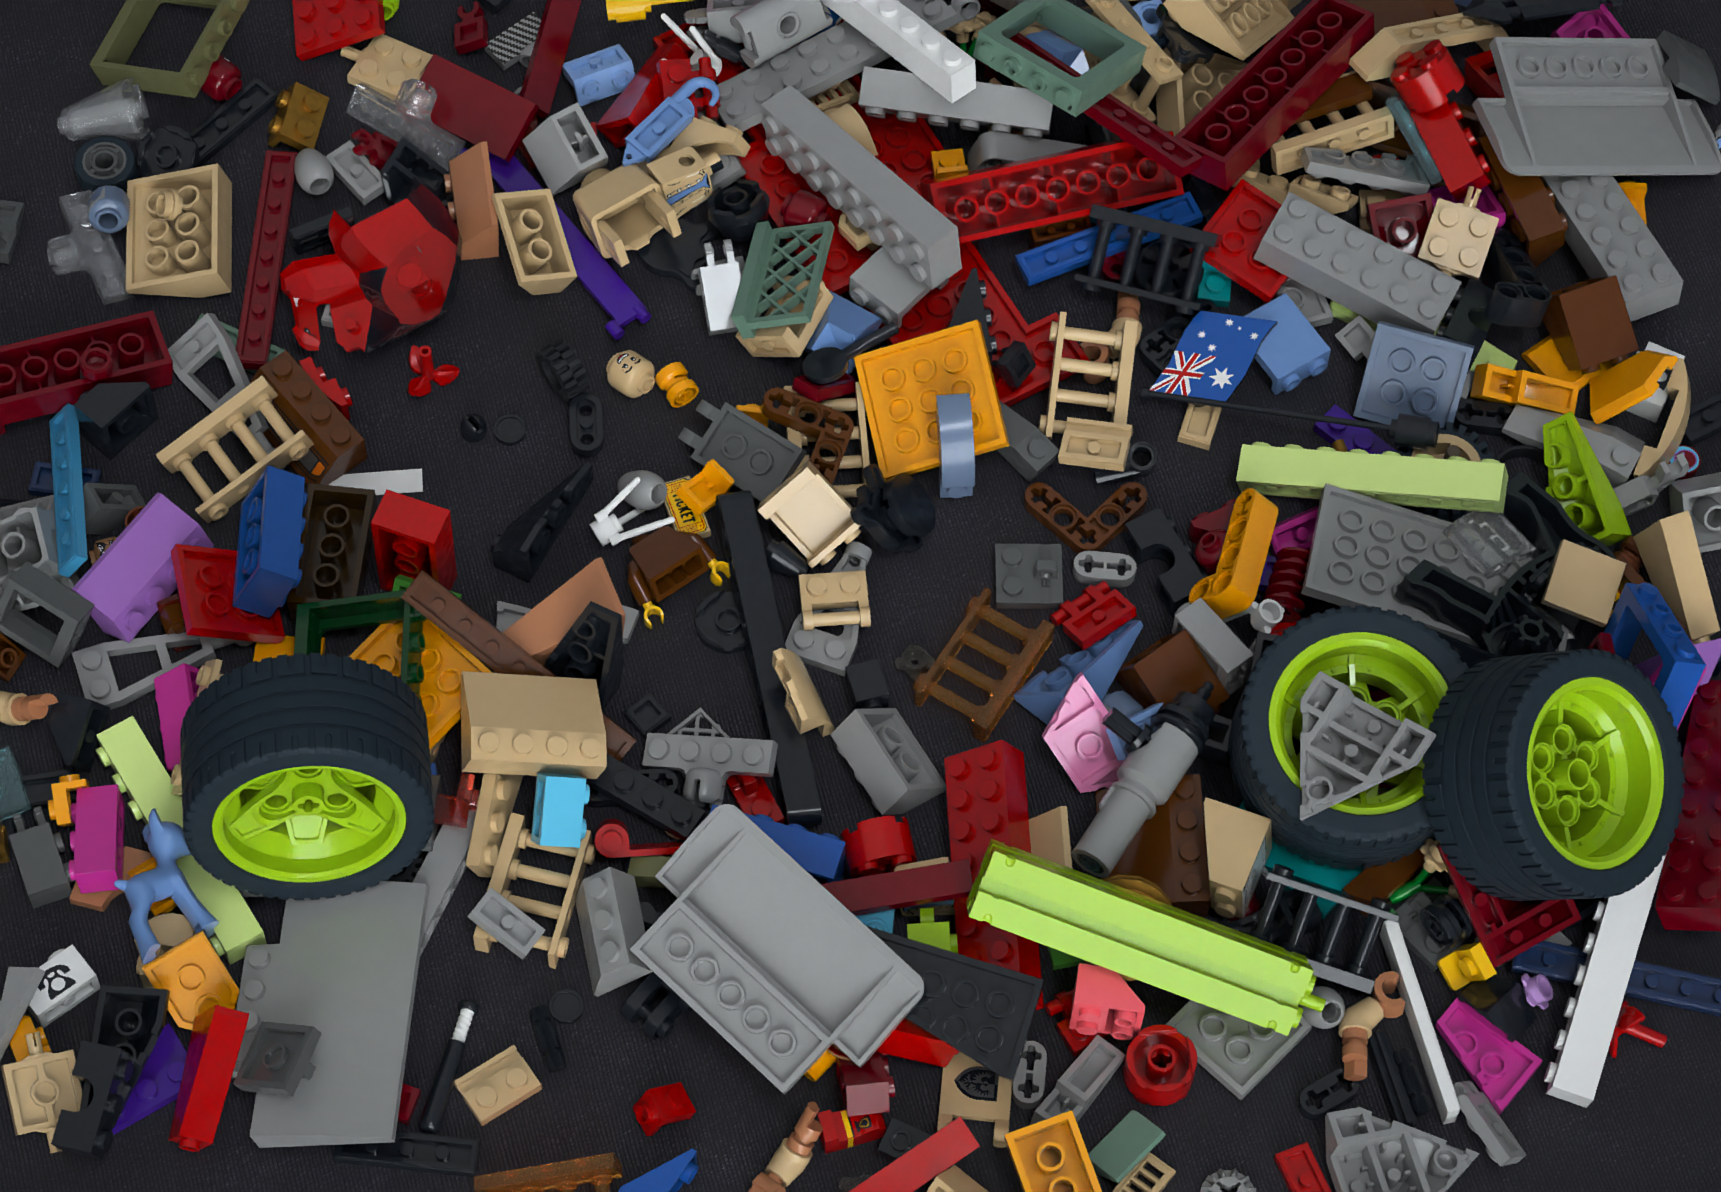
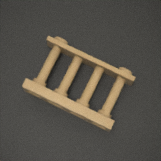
M1085 0L1094 10L1092 16L1146 46L1142 66L1151 76L1140 96L1129 85L1132 78L1110 94L1156 124L1157 116L1148 107L1161 84L1181 79L1184 73L1119 0ZM1083 49L1090 69L1103 61Z
M1354 70V71H1351V72L1342 74L1339 78H1342V77H1345V76H1348V75H1351V74H1354V73H1357V72ZM1365 101L1355 105L1361 115L1344 120L1338 110L1328 113L1326 116L1332 125L1317 130L1314 129L1309 120L1298 123L1297 126L1302 135L1290 139H1285L1282 135L1271 146L1272 169L1279 176L1303 168L1300 156L1304 147L1340 149L1344 153H1348L1394 138V113L1389 106L1373 110L1369 102Z
M1060 311L1058 321L1051 322L1049 341H1055L1049 396L1046 415H1040L1038 427L1050 441L1052 433L1064 434L1067 426V421L1054 420L1056 401L1107 408V412H1112L1111 422L1127 424L1138 322L1125 320L1122 331L1116 330V333L1065 326L1067 312ZM1063 340L1114 346V349L1119 350L1118 361L1108 364L1063 358ZM1060 370L1110 377V380L1116 381L1115 393L1109 392V395L1059 389Z
M260 376L156 454L159 461L171 474L176 471L183 473L204 502L195 510L207 523L224 517L232 505L250 492L268 465L282 469L291 461L304 457L308 453L309 448L314 445L313 441L303 430H300L295 435L271 404L278 394L263 376ZM257 411L262 412L284 442L270 454L265 452L245 424L246 419ZM230 431L236 433L257 462L243 474L239 473L218 444L219 439ZM203 451H208L230 481L227 486L215 495L192 464L193 459Z
M855 382V398L827 399L820 403L840 412L856 411L857 426H854L850 440L859 439L860 455L843 456L839 469L861 468L863 484L834 485L833 487L843 498L857 497L856 489L862 485H867L863 475V468L870 465L865 419L866 409L859 382ZM784 386L785 390L797 394L796 391L792 390V386ZM791 406L788 414L792 415L794 406ZM801 411L799 412V417H805V414H810L811 412ZM786 427V439L800 448L807 446V442H817L818 440ZM835 427L834 432L840 433L842 427ZM809 455L804 456L796 470L810 460ZM836 456L821 458L825 461H834Z
M511 813L488 890L491 887L522 912L557 920L553 937L542 935L533 946V948L548 951L549 967L556 969L559 957L565 958L568 950L569 938L565 936L586 865H592L594 862L596 846L592 844V834L589 830H586V835L581 840L580 848L538 845L531 841L530 829H526L525 816ZM531 847L574 857L576 860L572 873L567 875L521 864V860L517 859L520 849ZM519 877L566 888L562 906L511 895V891L508 890L511 879L516 880ZM476 926L473 935L475 950L489 953L492 942L497 943L498 941L481 927Z

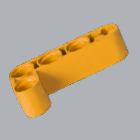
M1247 488L1235 501L1216 573L1199 580L1189 593V602L1191 604L1201 597L1221 620L1245 611L1254 602L1276 524L1278 507L1255 489Z

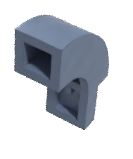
M970 394L936 395V423L939 445L940 498L973 496V486H975V452Z

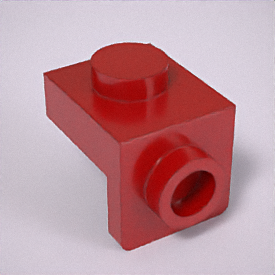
M681 1082L648 1089L633 1106L636 1119L647 1137L655 1135L663 1125L691 1119L696 1113Z

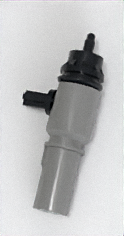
M1206 681L1196 694L1186 691L1178 692L1172 702L1163 704L1157 713L1154 714L1150 720L1151 727L1146 723L1137 726L1115 707L1105 715L1102 724L1126 742L1123 749L1128 753V756L1116 772L1118 781L1112 783L1100 801L1099 812L1071 852L1072 858L1082 869L1097 877H1108L1145 820L1152 819L1157 812L1156 806L1164 805L1209 738V725L1215 718V713L1207 703V700L1214 689L1213 683Z

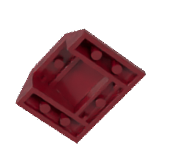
M1441 843L1436 845L1478 940L1494 968L1582 919L1573 899L1511 901L1499 899L1480 891L1475 885H1471L1466 881L1465 876L1462 877L1456 871V866H1452L1447 859L1448 855L1444 854L1439 846Z

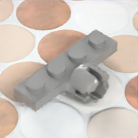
M647 733L642 766L646 769L665 768L671 771H685L686 777L682 797L699 807H705L707 803H710L709 808H711L712 804L719 806L723 803L726 781L730 776L773 777L778 743L774 740Z

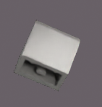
M578 102L549 116L522 140L547 188L551 190L552 196L583 181L586 175L593 170L609 168L608 155Z

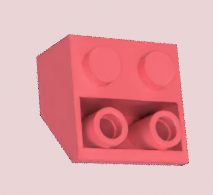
M1079 963L1073 991L1069 1029H1075L1083 1035L1110 1034L1118 1040L1135 1038L1141 1030L1145 1013L1144 1003L1119 973L1101 966Z

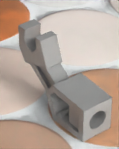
M1683 452L1676 455L1677 459L1670 464H1667L1666 461L1659 463L1655 475L1651 478L1647 475H1641L1613 489L1622 505L1625 516L1653 505L1660 491L1676 479L1685 476L1689 471V464Z

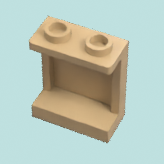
M787 275L783 279L788 281L794 276ZM807 278L795 289L799 292L810 283V280ZM821 280L811 322L757 329L754 338L743 339L738 331L735 337L752 357H800L834 296L825 287L824 281ZM777 282L772 288L777 290L782 285ZM789 292L778 300L777 303L782 305L794 295ZM802 302L799 303L789 313L802 312L804 304ZM770 306L765 316H768L775 308Z
M809 460L759 503L757 510L766 520L770 518L808 559L807 564L811 568L818 563L821 566L828 563L835 556L836 551L834 549L843 541L849 544L861 533L859 529L861 525H857L851 518V505Z

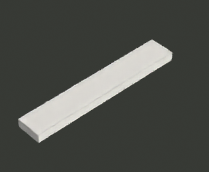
M1386 920L1383 922L1380 937L1391 970L1397 972L1400 976L1397 988L1400 997L1406 1002L1404 1009L1443 1125L1453 1123L1457 1119L1461 1108L1399 923Z

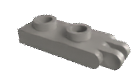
M1471 1081L1454 1083L1453 1087L1461 1111L1466 1116V1123L1484 1142L1489 1157L1498 1163L1500 1167L1516 1164L1523 1159L1526 1153L1485 1094L1478 1091Z

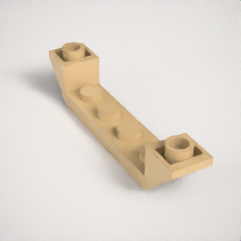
M1458 13L1384 27L1350 58L1349 65L1366 82L1390 77L1398 56L1409 51L1415 53L1433 40L1439 39L1442 45L1446 47L1475 41L1485 52L1491 50L1489 43L1494 37L1509 36L1499 24Z

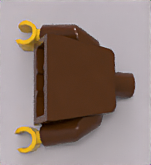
M663 526L652 534L646 532L632 538L633 546L629 549L632 561L627 566V581L638 605H642L645 610L644 623L649 629H652V624L648 617L652 614L658 615L662 624L664 623L663 610L658 606H654L651 600L654 599L659 603L709 570V567L711 568L710 581L714 585L721 586L723 582L722 578L716 573L718 571L723 572L727 578H730L728 563L717 561L715 559L717 556L715 552L697 533L676 531L669 526Z

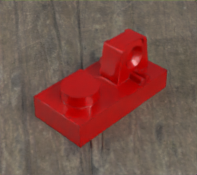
M732 775L727 779L726 786L737 807L743 813L753 816L756 814L766 815L772 818L774 822L784 824L785 818L762 776Z

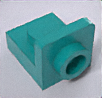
M1203 261L1204 276L1198 288L1197 299L1210 300L1218 307H1229L1232 279Z

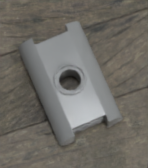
M761 0L730 18L731 25L740 31L745 47L739 51L741 57L752 69L832 25L833 22L832 17L824 12L821 0Z

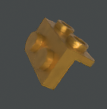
M295 82L287 90L283 89L275 103V106L278 107L277 114L272 118L267 132L270 133L268 145L275 147L281 141L300 151L305 148L314 149L329 97L298 82Z

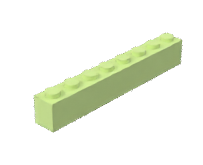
M1254 442L1252 445L1242 444L1236 482L1241 493L1247 488H1253L1262 495L1320 499L1325 484H1330L1394 505L1503 513L1509 476L1505 463H1500L1495 459H1482L1481 462L1467 461V459L1459 456L1437 459L1428 454H1417L1415 457L1401 456L1399 453L1386 451L1382 454H1369L1361 449L1341 452L1330 447H1318L1317 450L1304 449L1295 444L1273 447L1268 443Z
M131 716L97 734L100 747L95 751L104 767L109 765L112 767L115 774L111 778L114 784H118L121 794L127 792L131 801L127 804L136 821L143 819L146 825L149 824V814L155 808L162 822H174L183 829L182 796L172 794L174 785L170 782L171 778L135 718ZM192 855L177 859V866L184 874L196 897L219 921L218 925L213 929L215 931L212 935L213 937L209 938L219 957L224 955L231 965L245 957L247 945L267 944L262 928L235 886H229L223 883L222 879L218 880L213 877L211 873L202 868V865L197 863Z

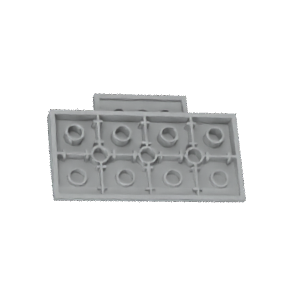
M380 881L376 886H368L363 891H353L345 896L340 894L328 899L321 897L319 900H310V898L294 900V898H289L285 904L280 943L246 946L236 1010L249 1013V1018L232 1078H236L262 1021L314 1026L322 1033L309 1060L316 1067L310 1080L301 1078L293 1096L256 1092L250 1137L259 1148L395 1142L429 894L427 883Z

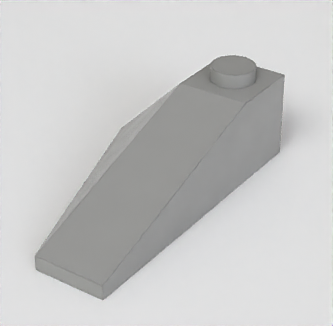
M1516 404L1501 432L1525 445L1544 450L1543 425L1564 414ZM1576 417L1612 488L1614 489L1624 484L1635 467L1645 442L1617 426L1604 423L1597 425L1594 421Z

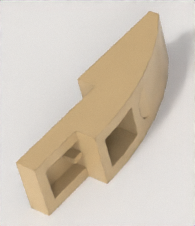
M1253 165L1232 185V187H1236L1240 180L1243 179L1281 205L1288 193L1291 192L1331 214L1348 211L1359 199V196L1351 194L1348 188L1339 185L1329 186L1321 183V179L1312 177L1309 174L1299 175L1291 183H1288V180L1282 176H1268L1260 173L1259 169Z

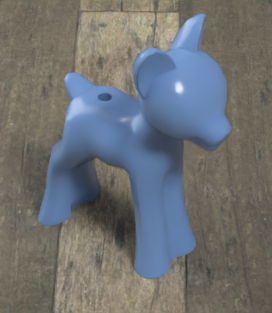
M155 808L151 810L149 824L145 825L142 834L151 855L157 862L156 868L139 873L129 880L118 879L114 882L118 889L124 891L129 903L131 915L128 924L137 943L143 965L154 960L157 956L156 951L160 948V943L148 923V913L153 902L171 897L192 926L195 934L203 930L207 938L214 934L215 931L213 929L219 923L196 897L184 874L177 866V859L191 855L185 842L182 827L174 822H162Z

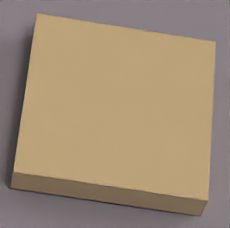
M1563 539L1559 544L1541 603L1604 627L1608 623L1626 563Z

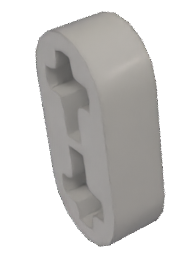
M1083 551L1074 559L1073 576L1077 581L1086 585H1097L1105 581L1109 587L1122 588L1131 585L1134 581L1137 567L1134 559L1126 554ZM1085 563H1091V572H1085ZM1118 566H1124L1125 574L1123 576L1118 575Z
M1026 1041L1012 1084V1099L1017 1106L1023 1109L1037 1107L1042 1102L1044 1095L1047 1053L1044 1046L1036 1041ZM1028 1052H1033L1037 1059L1034 1062L1033 1070H1026L1027 1059L1025 1057ZM1026 1080H1032V1091L1035 1093H1032L1031 1098H1025L1024 1092L1021 1091L1025 1088Z

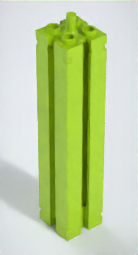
M991 839L979 874L975 878L966 901L968 917L981 922L986 921L994 927L1259 1026L1272 1028L1275 1032L1286 1036L1289 1035L1291 1027L1297 1028L1303 1014V1008L1298 1007L1299 1005L1322 1012L1326 1003V999L1311 994L1316 976L1313 975L1314 970L1308 964L1309 961L1304 955L1289 952L1280 946L1016 847L1006 846L1004 843Z

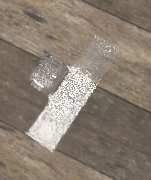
M417 79L404 80L396 99L393 101L364 83L356 84L346 110L347 114L399 142L402 137L406 138L446 169V171H449V161L461 154L465 141L431 121V112L438 97L434 87L429 85L427 91L425 90L426 83Z
M91 190L61 196L59 205L71 233L49 239L47 242L48 261L50 265H57L52 267L53 272L56 275H65L81 270L87 271L91 275L103 305L134 298L135 294L126 292V268L111 234L96 230L90 224L87 217L88 201L92 194Z

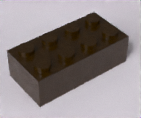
M308 484V496L303 512L306 523L300 542L304 544V549L298 567L302 570V576L298 586L291 588L287 600L291 620H296L297 604L363 596L373 541L371 521L378 508L375 490Z

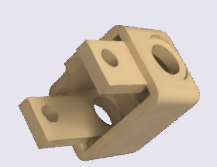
M636 164L625 167L621 165L612 171L606 168L593 170L586 175L582 181L581 188L573 194V201L584 232L604 258L612 257L621 267L630 263L626 250L637 251L648 245L651 237L659 230L665 228L673 238L682 234L675 210L665 200L661 186Z

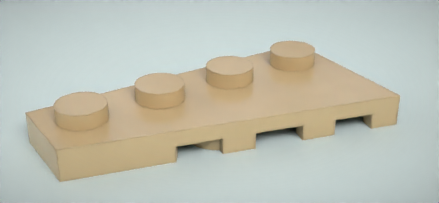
M483 774L466 866L478 877L492 876L523 775Z

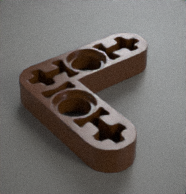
M776 387L767 390L760 407L763 415L771 421L818 439L809 461L817 470L824 471L823 476L832 485L854 429L852 419L840 411L783 388ZM775 400L781 402L778 409L773 407ZM791 406H794L792 415L788 414ZM810 411L815 416L816 421L812 423L804 422L799 417V412ZM822 418L826 419L823 428L819 427ZM835 425L842 427L840 433L834 432ZM829 449L833 451L836 459L834 461H825L821 458L819 451Z
M1037 482L1029 485L1026 489L1024 506L1033 517L1074 552L1079 554L1083 551H1101L1124 530L1125 523L1135 519L1143 512L1146 507L1148 494L1143 485L1136 482L1126 483L1090 516L1086 517L1052 487L1045 483ZM1042 495L1045 496L1044 503L1040 500L1036 503L1033 502L1034 496H1036L1037 498L1041 497ZM1127 495L1131 498L1135 495L1138 496V502L1134 500L1130 501L1126 505L1124 512L1122 507L1126 503ZM1064 513L1072 518V522L1067 526H1061L1054 521V517ZM1112 513L1118 517L1119 522L1116 525L1108 526L1101 521V517L1104 514ZM1082 536L1086 539L1090 536L1093 537V544L1090 542L1081 543Z

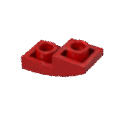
M311 356L300 360L299 365L343 416L350 420L348 407L353 404L346 387L340 389L336 378L327 380L321 366L316 368Z

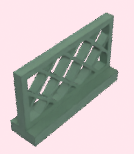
M768 221L756 223L731 315L743 339L754 338L757 329L811 322L835 229L832 221L772 229ZM822 234V236L812 244L807 242V240H809L814 235ZM794 238L784 247H779L780 239ZM801 245L806 248L794 258L789 255ZM812 255H815L816 260L804 268L801 265ZM785 259L787 261L777 271L773 270V267L781 260ZM795 268L799 271L790 280L785 281L783 279ZM808 278L810 283L798 292L795 287ZM777 282L782 285L770 295L767 294V290ZM789 292L794 295L782 305L777 303L778 300ZM802 302L804 304L802 312L789 313L799 303ZM770 306L775 308L768 316L760 317L761 313Z

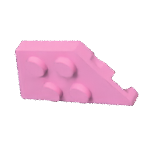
M1082 672L1075 677L1041 735L1080 793L1097 791L1103 787L1110 788L1113 782L1118 781L1116 772L1124 762V760H1117L1106 732L1107 727L1102 724L1103 718L1109 712Z

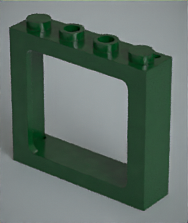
M406 590L297 604L294 653H304V655H310V653L321 654V638L327 631L403 622L401 680L412 689L422 703L419 693L420 683L424 680L421 652H424L426 645L425 637L422 633L423 621L426 620V617L401 598Z

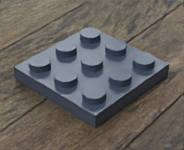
M1379 321L1353 416L1387 425L1391 424L1392 419H1398L1399 413L1431 417L1432 421H1439L1440 428L1444 427L1446 421L1454 423L1474 345Z

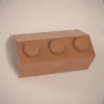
M487 141L479 142L450 160L449 174H444L445 193H452L453 198L452 202H447L448 211L453 221H456V226L462 238L461 261L499 257L498 217L491 197L494 194L488 145Z

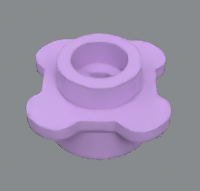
M1528 974L1522 975V989L1530 1006L1538 1005L1543 1010L1548 1008V1001L1553 998V989L1549 980L1542 974L1532 978Z

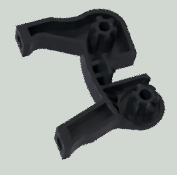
M1520 471L1508 482L1504 511L1498 514L1510 517L1520 526L1534 559L1515 572L1504 584L1497 596L1425 559L1404 577L1395 594V597L1402 603L1412 604L1424 609L1438 621L1469 636L1478 644L1480 649L1500 657L1556 652L1565 632L1533 607L1532 604L1534 602L1572 633L1586 622V620L1541 603L1559 544L1563 539L1617 560L1613 552L1605 544L1581 530L1570 519L1556 499Z

